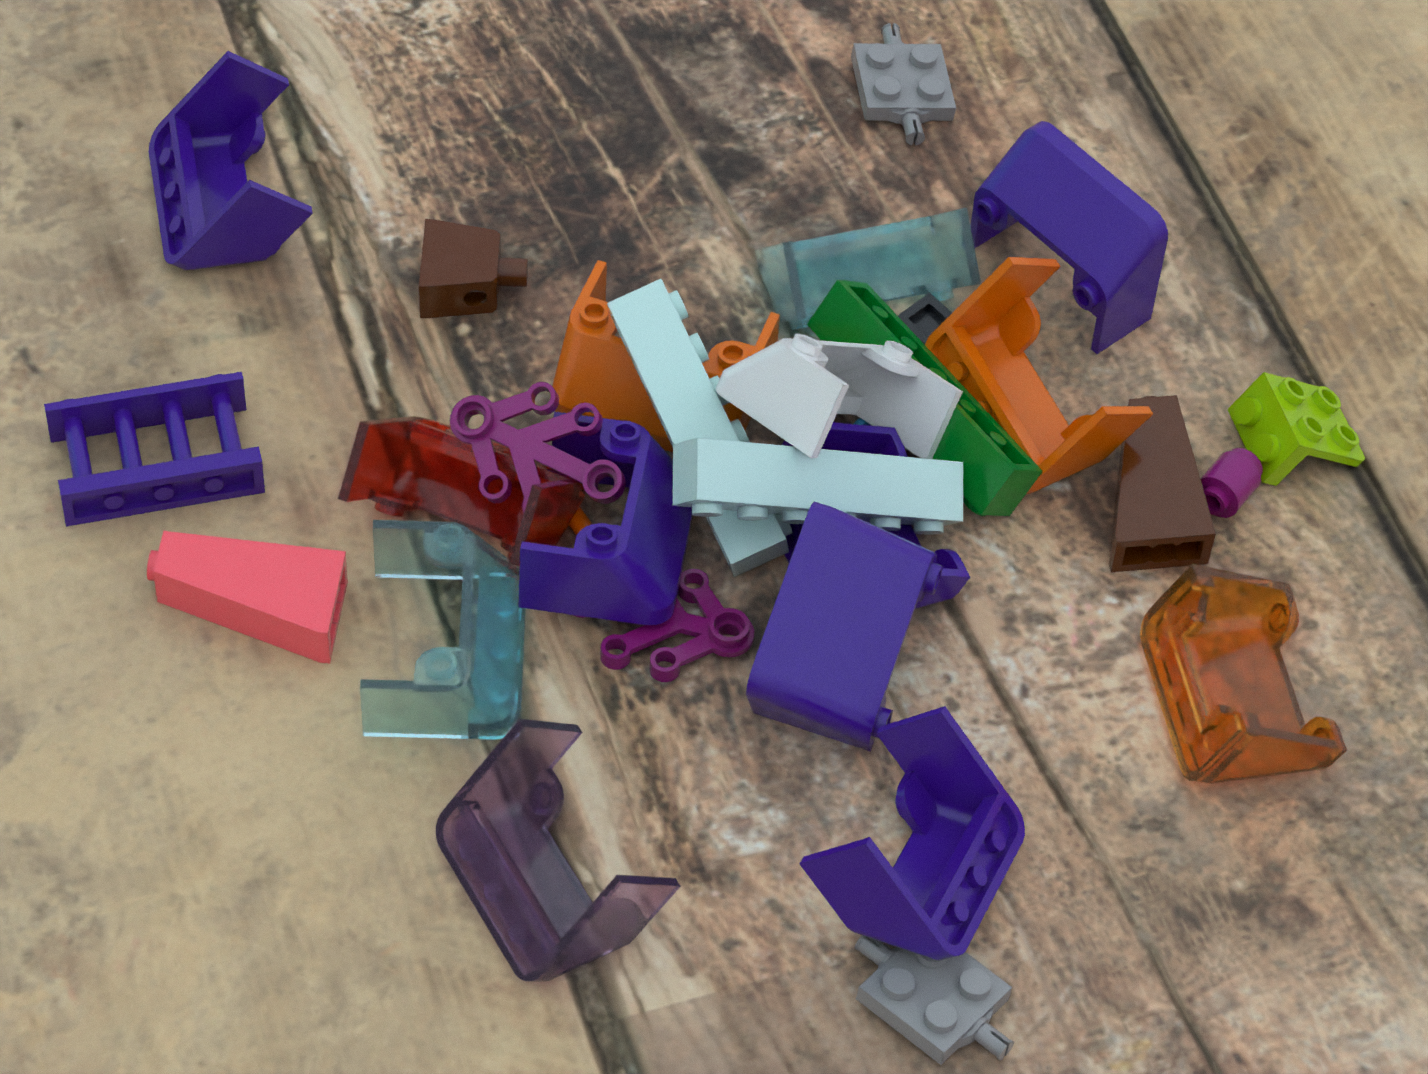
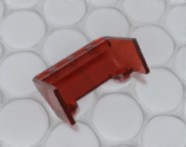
M411 416L360 421L338 499L345 502L369 499L376 502L374 508L377 511L397 517H402L405 510L425 511L500 539V546L509 551L507 558L510 560L509 563L520 566V547L522 541L557 546L584 500L586 491L583 488V484L535 461L541 483L532 485L523 513L522 503L524 495L510 449L492 441L499 471L503 472L512 483V492L509 498L501 503H492L479 490L481 475L472 445L461 442L447 424L423 417ZM495 479L491 481L488 485V493L496 494L500 492L503 488V480Z

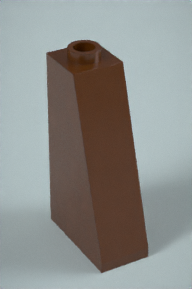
M1177 395L1146 396L1129 399L1128 406H1149L1153 415L1121 444L1109 558L1110 571L1123 572L1208 564L1216 533Z

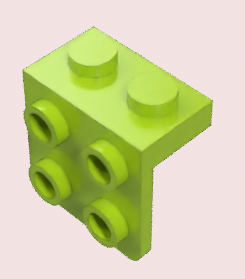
M1263 372L1227 409L1245 448L1255 454L1262 464V483L1277 486L1307 455L1358 467L1365 460V456L1359 446V437L1349 426L1340 409L1341 402L1338 396L1325 386L1319 387L1297 381L1291 377L1285 378Z

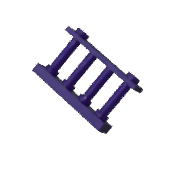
M242 372L216 374L205 378L44 404L50 442L66 441L73 478L58 480L66 527L265 493L263 464L259 446L242 449L234 412L247 410ZM214 416L222 453L192 457L185 421ZM165 424L173 461L143 466L136 429ZM116 432L123 469L93 474L86 437Z

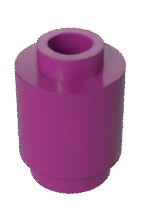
M1235 448L1222 453L1200 478L1211 515L1221 518L1234 516L1259 487L1263 467L1258 457L1251 451L1244 448Z

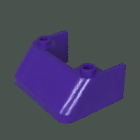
M227 51L158 124L149 143V159L164 259L168 264L183 270L264 261L277 253L281 245L313 214L311 206L252 180L247 181L245 162L252 154L257 153L262 148L266 137L262 113L289 86V80L230 51Z
M1040 121L1026 129L976 191L968 244L975 249L1016 222H1019L1074 268L1073 296L1081 308L1088 310L1097 317L1091 350L1099 354L1151 319L1168 241V229L1165 221L1156 209L1051 123Z
M554 412L553 418L566 413ZM581 415L578 419V425L582 427L589 426L593 422L594 417ZM602 418V427L596 434L582 436L576 432L553 440L552 446L588 464L597 460H609L618 466L624 474L626 480L625 487H629L621 526L606 523L588 525L577 534L574 548L522 541L520 547L518 607L641 625H658L666 622L674 613L693 520L692 507L672 506L673 459L644 427L631 421ZM554 471L559 478L573 480L559 472ZM605 477L599 484L614 485V478Z
M943 706L881 726L876 733L905 772L897 787L895 804L899 815L913 831L894 866L890 865L870 837L804 856L799 863L849 930L935 960L960 956L967 950L1025 836L1024 820L1019 808L948 709Z

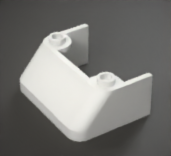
M795 334L793 339L783 338L724 369L715 389L721 397L810 458L818 457L836 414L857 415L872 426L894 427L906 449L920 458L932 459L963 392L912 359L913 352L900 343L887 340L883 346L819 341L802 334Z

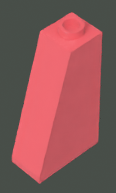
M163 531L159 550H151L147 564V579L155 582L157 602L314 661L330 664L348 584L346 551Z

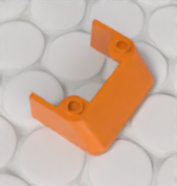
M1008 257L931 333L925 346L1043 471L1027 492V494H1031L1103 461L1153 415V412L1149 406H1102L1093 415H1082L1076 418L1070 425L1067 423L1024 353L1036 340L1041 326L1039 312L1030 296L1061 266L1056 259Z
M597 260L570 313L552 385L559 395V405L554 412L569 413L580 403H590L598 409L602 418L631 421L641 425L664 450L673 453V447L624 343L621 337L615 336L617 329L611 318L607 305L608 302H606L607 263ZM770 312L755 346L732 340L715 345L708 354L709 360L702 363L709 379L717 375L720 378L724 369L777 342L780 314ZM731 403L723 405L729 421L739 419L744 430H746L751 417ZM591 412L582 414L583 416L594 417V413Z

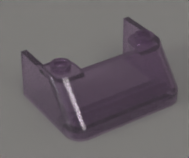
M518 719L442 810L436 824L438 846L513 972L523 981H550L627 946L681 887L676 878L616 875L593 902L548 831V828L559 816L564 803L563 787L552 768L583 733L580 727L575 724Z

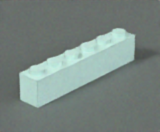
M659 279L607 303L615 327L672 447L673 444L697 437L749 442L740 420L735 419L730 422L723 408V405L730 402L721 397L715 390L720 378L717 375L709 379L702 363L709 360V357L698 333L689 336L681 321L689 316L677 290L668 293L662 279ZM723 510L722 516L706 517L734 577L789 552L785 536L793 532L790 524L782 522V515L768 514V519L752 521L737 519V511Z
M697 437L673 444L672 506L692 507V515L699 517L722 516L723 510L737 511V519L766 520L768 519V514L782 515L783 523L803 524L811 504L815 501L834 507L863 521L870 522V524L886 531L900 530L901 524L914 525L915 534L944 533L945 525L963 522V462L821 449L817 458H810L794 446Z

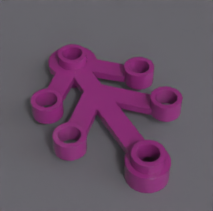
M537 382L526 392L494 403L480 395H471L461 399L452 409L450 427L453 434L461 442L472 445L481 475L479 490L488 501L492 503L504 502L512 492L511 481L503 472L499 471L492 440L510 449L524 495L522 510L525 516L535 524H545L555 514V504L544 493L535 461L583 484L586 493L597 503H613L624 493L626 480L624 474L615 463L609 460H597L588 464L547 444V442L576 432L582 436L596 434L602 427L603 419L594 405L586 402L580 403L569 413L518 430L504 423V421L531 410L539 415H549L557 409L559 395L549 383ZM540 392H550L551 397L547 404L543 406L535 405V398ZM583 413H594V420L589 426L582 427L578 425V419ZM477 414L483 415V424L477 429H470L468 426L470 418ZM603 478H614V486L610 491H598V484ZM495 479L503 480V488L500 492L496 494L488 493V485L491 481ZM538 500L546 501L547 507L544 513L540 515L531 514V507L534 502Z
M688 569L681 574L678 594L685 602L696 603L704 617L686 613L678 599H676L674 613L666 622L658 625H644L623 635L612 634L605 637L601 642L600 659L605 667L619 670L625 668L630 663L632 653L679 633L694 636L695 638L674 648L660 647L652 652L649 667L651 676L660 682H671L679 676L681 666L711 653L722 657H737L746 653L754 642V627L742 611L734 608H724L709 587V578L705 572L699 569ZM690 583H696L701 587L697 589H692L687 587L686 585ZM573 615L575 617L585 618L584 616ZM730 634V635H733L734 637H726V636H723V635ZM612 649L622 650L623 653L619 655L610 654L608 651ZM666 661L673 665L665 668L659 666L658 663Z

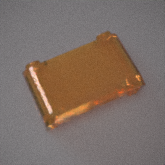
M1191 564L1145 614L1140 631L1142 648L1180 770L1189 781L1214 784L1321 770L1331 766L1347 751L1342 734L1335 721L1326 717H1314L1305 724L1280 651V647L1295 632L1299 624V612L1290 584Z

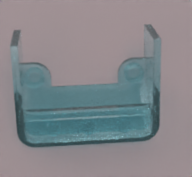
M967 208L802 241L783 242L755 250L758 270L774 310L777 314H780L779 322L789 321L791 330L809 327L807 323L837 279L865 282L884 302L923 294L927 295L929 292L936 299L942 301L954 298V288L981 284Z
M373 520L375 577L463 581L459 647H436L421 654L415 664L414 681L361 679L360 696L363 736L498 740L512 735L520 726L522 713L526 608L518 607L520 567L460 523Z

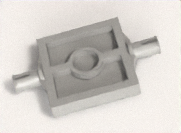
M888 23L881 29L884 44H853L851 60L864 119L901 124L904 128L907 144L912 145L914 140L915 145H919L925 140L922 123L928 121H953L956 111L941 44H904L900 35V27L893 23L891 29V23Z
M863 935L859 938L855 949L877 964L878 969L859 986L856 1000L937 1063L942 1065L958 1048L975 1041L995 1055L998 1060H1002L1004 1055L1006 1056L1010 1052L1014 1041L1008 1039L989 1023L991 1017L1009 1000L1012 987L976 959L964 952L960 956L935 960L899 947L891 949L885 943Z

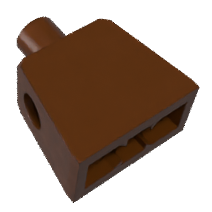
M425 219L419 278L420 318L493 313L497 310L499 286L527 287L528 259L502 258L501 234L499 232L481 227Z

